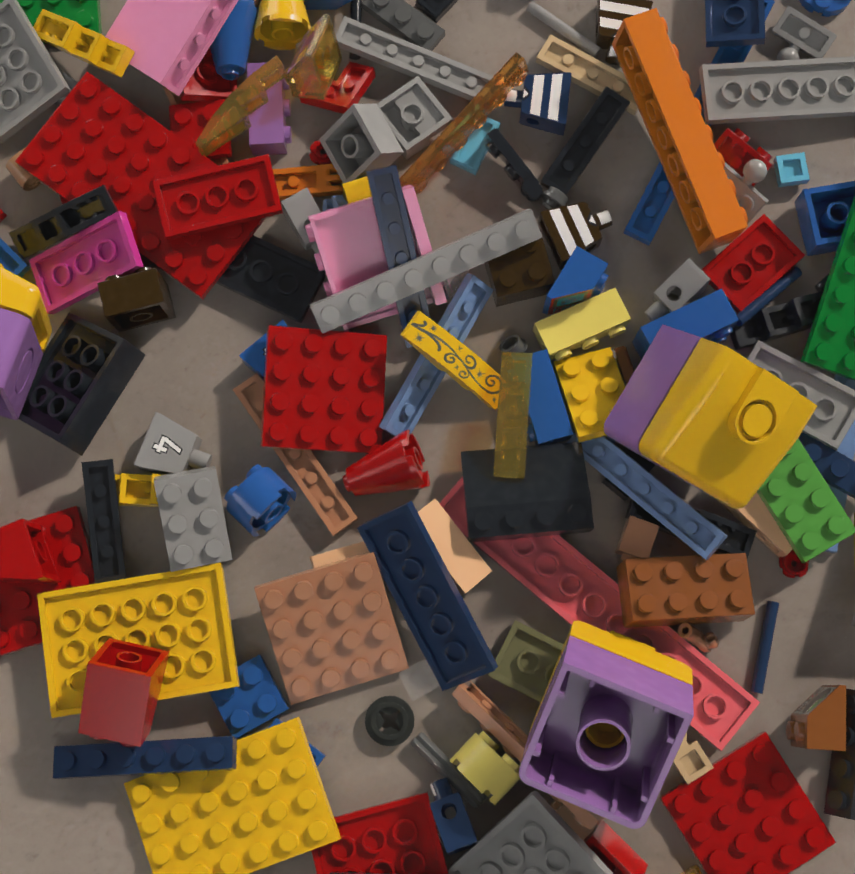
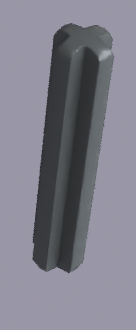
M419 733L412 740V746L444 778L447 777L449 783L474 808L479 807L484 802L486 795L482 794L424 733Z

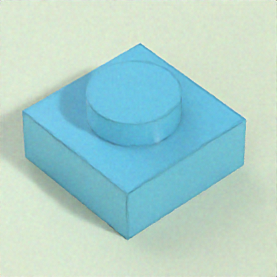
M805 152L780 155L774 158L773 163L778 187L808 183L810 178Z

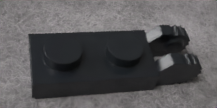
M494 128L486 135L485 140L488 143L485 146L495 159L500 157L506 165L503 168L513 182L515 180L520 182L521 194L528 201H538L543 192L539 181L500 131Z

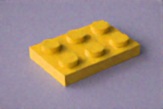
M611 347L553 361L554 370L578 442L606 436L604 423L625 389Z

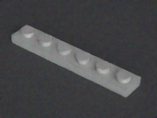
M344 16L334 38L333 45L410 77L415 78L419 76L425 83L489 109H492L503 83L502 79Z

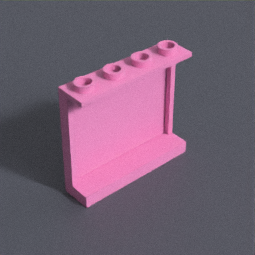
M127 0L105 37L133 50L135 53L129 64L179 96L239 0Z
M407 185L401 188L416 256L419 257L431 252L432 248L415 189L412 185ZM372 197L308 216L310 224L304 226L310 243L316 241L319 253L314 254L318 270H325L328 281L323 282L327 297L388 271ZM442 282L424 289L427 304L434 303L435 305H440L447 302ZM396 302L341 325L344 332H349L351 328L398 314Z

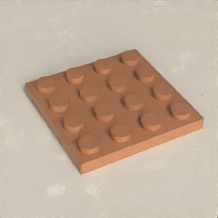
M374 552L359 554L254 587L290 705L409 669Z

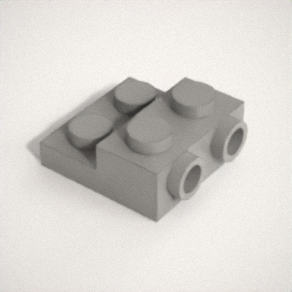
M419 76L377 103L403 149L402 155L406 160L428 146L429 140L453 123V118Z

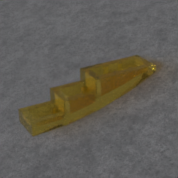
M277 55L253 72L239 85L211 117L195 142L202 156L209 155L251 127L248 115L269 102L266 90L286 77L284 65Z
M502 352L494 477L525 479L533 353Z

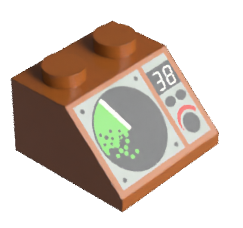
M822 685L791 714V721H788L786 725V736L788 740H791V746L805 749L846 751V685Z

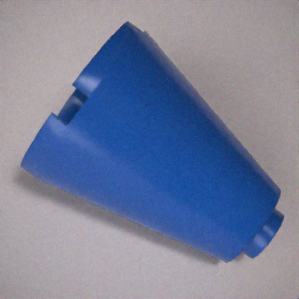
M239 0L210 46L216 73L226 80H236L245 73L258 13L254 0Z

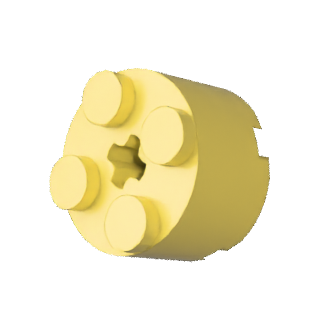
M484 731L479 735L475 732L454 754L450 762L456 765V768L482 794L484 793L487 797L492 794L493 796L489 801L496 805L519 781L518 773L520 766L506 753L501 757L496 752L499 746Z

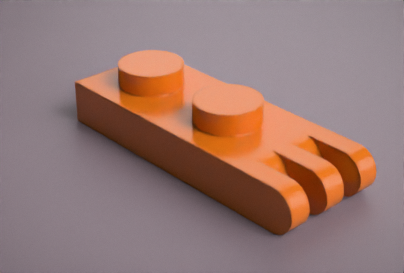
M333 164L273 169L280 200H285L305 188H308L312 197L343 194V186H332L333 184L342 183L338 174L331 175L337 173Z

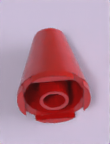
M410 430L402 431L348 466L345 470L346 475L342 476L346 490L353 492L355 496L429 487L428 471L422 472V463L425 462V459L413 433L409 434Z

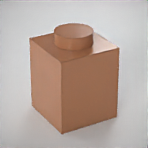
M630 515L626 519L615 553L622 555V561L631 558H649L660 526Z

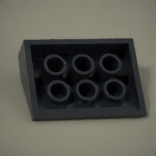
M69 312L43 353L18 419L82 456L146 355L124 338Z
M581 442L461 452L469 542L587 533L594 529L591 496Z

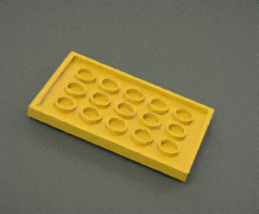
M223 563L37 593L51 718L81 714L88 662L108 638L169 651L158 700L240 687Z
M300 717L238 739L236 770L146 774L124 783L152 874H249L341 839Z

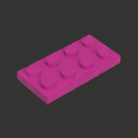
M122 211L115 212L29 260L47 314L53 315L99 291L97 283L105 281L107 277L112 275H130L135 270L144 267L127 214Z

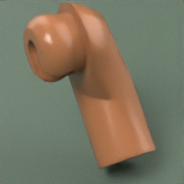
M682 623L678 627L679 636L702 652H711V649L717 648L719 645L718 638L713 632H708L704 635L702 631L689 623Z

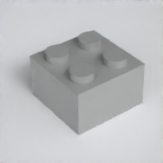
M377 103L353 104L319 139L343 183L366 177V171L390 166L404 152Z

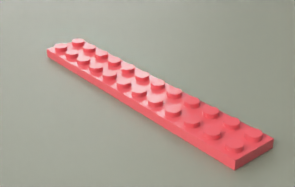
M462 476L439 504L468 539ZM560 535L472 542L569 625L572 626L573 621H582L609 633L611 630L654 647L656 652L688 665L692 669L694 716L689 726L719 751L724 749L760 702L669 626L624 628L618 584Z

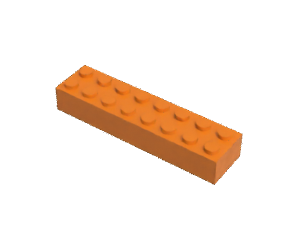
M657 8L623 19L612 42V46L699 254L731 243L748 227V217L745 209L739 206L736 198V187L733 181L728 179L726 175L724 158L720 152L716 151L713 144L712 130L703 120L700 101L698 98H694L690 89L689 75L685 70H682L678 49L669 39L666 20L664 17H660Z

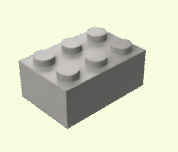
M215 466L154 477V486L171 572L233 560Z

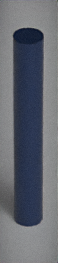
M794 266L762 295L737 314L739 321L736 324L738 326L745 324L802 276L801 269Z
M767 601L750 692L763 694L779 608L778 602Z

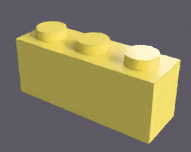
M615 287L534 323L533 332L541 349H547L550 360L556 359V361L570 357L573 354L572 351L582 347L583 350L597 345L599 343L598 339L609 335L610 338L624 333L626 331L625 327L628 326L631 318Z

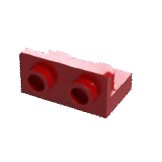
M738 127L735 131L727 128L714 143L716 151L722 154L724 162L740 176H744L743 168L752 159L763 161L766 164L767 172L773 168L774 165L769 162L772 156L760 146L756 150L747 143L751 138Z

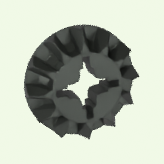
M384 696L378 698L369 706L366 712V730L369 736L380 745H399L408 739L414 728V713L409 704L399 697ZM399 710L400 712L395 721L401 730L398 731L390 726L381 732L380 729L383 727L382 724L385 720L379 712L382 711L391 715Z

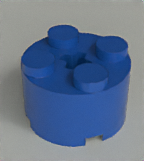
M257 464L248 471L246 479L239 486L232 487L225 494L224 499L228 502L227 512L253 537L260 536L257 532L258 530L269 531L290 510L287 503L290 497L295 501L296 492L270 467H262L260 464Z

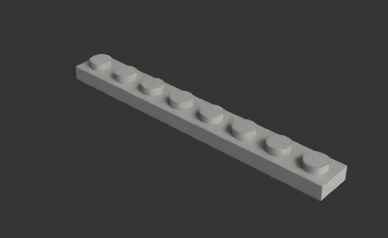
M529 208L310 304V308L323 334L542 238V234L533 211Z

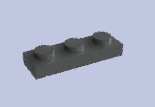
M363 0L362 9L410 43L433 51L445 37V30L404 0Z

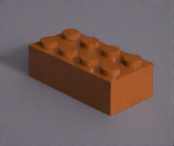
M746 553L713 554L709 560H705L700 555L625 559L616 567L624 628L681 625L682 623L740 622L755 615Z

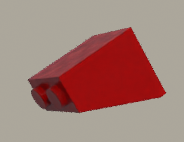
M22 518L0 527V582L57 584L61 582L41 525Z
M108 638L87 665L78 733L89 735V737L96 740L107 739L120 742V744L127 747H141L151 730L169 651Z

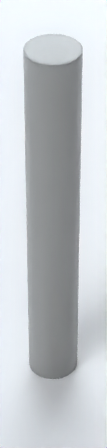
M534 1L530 2L526 11L594 58L599 54L601 50L599 46Z

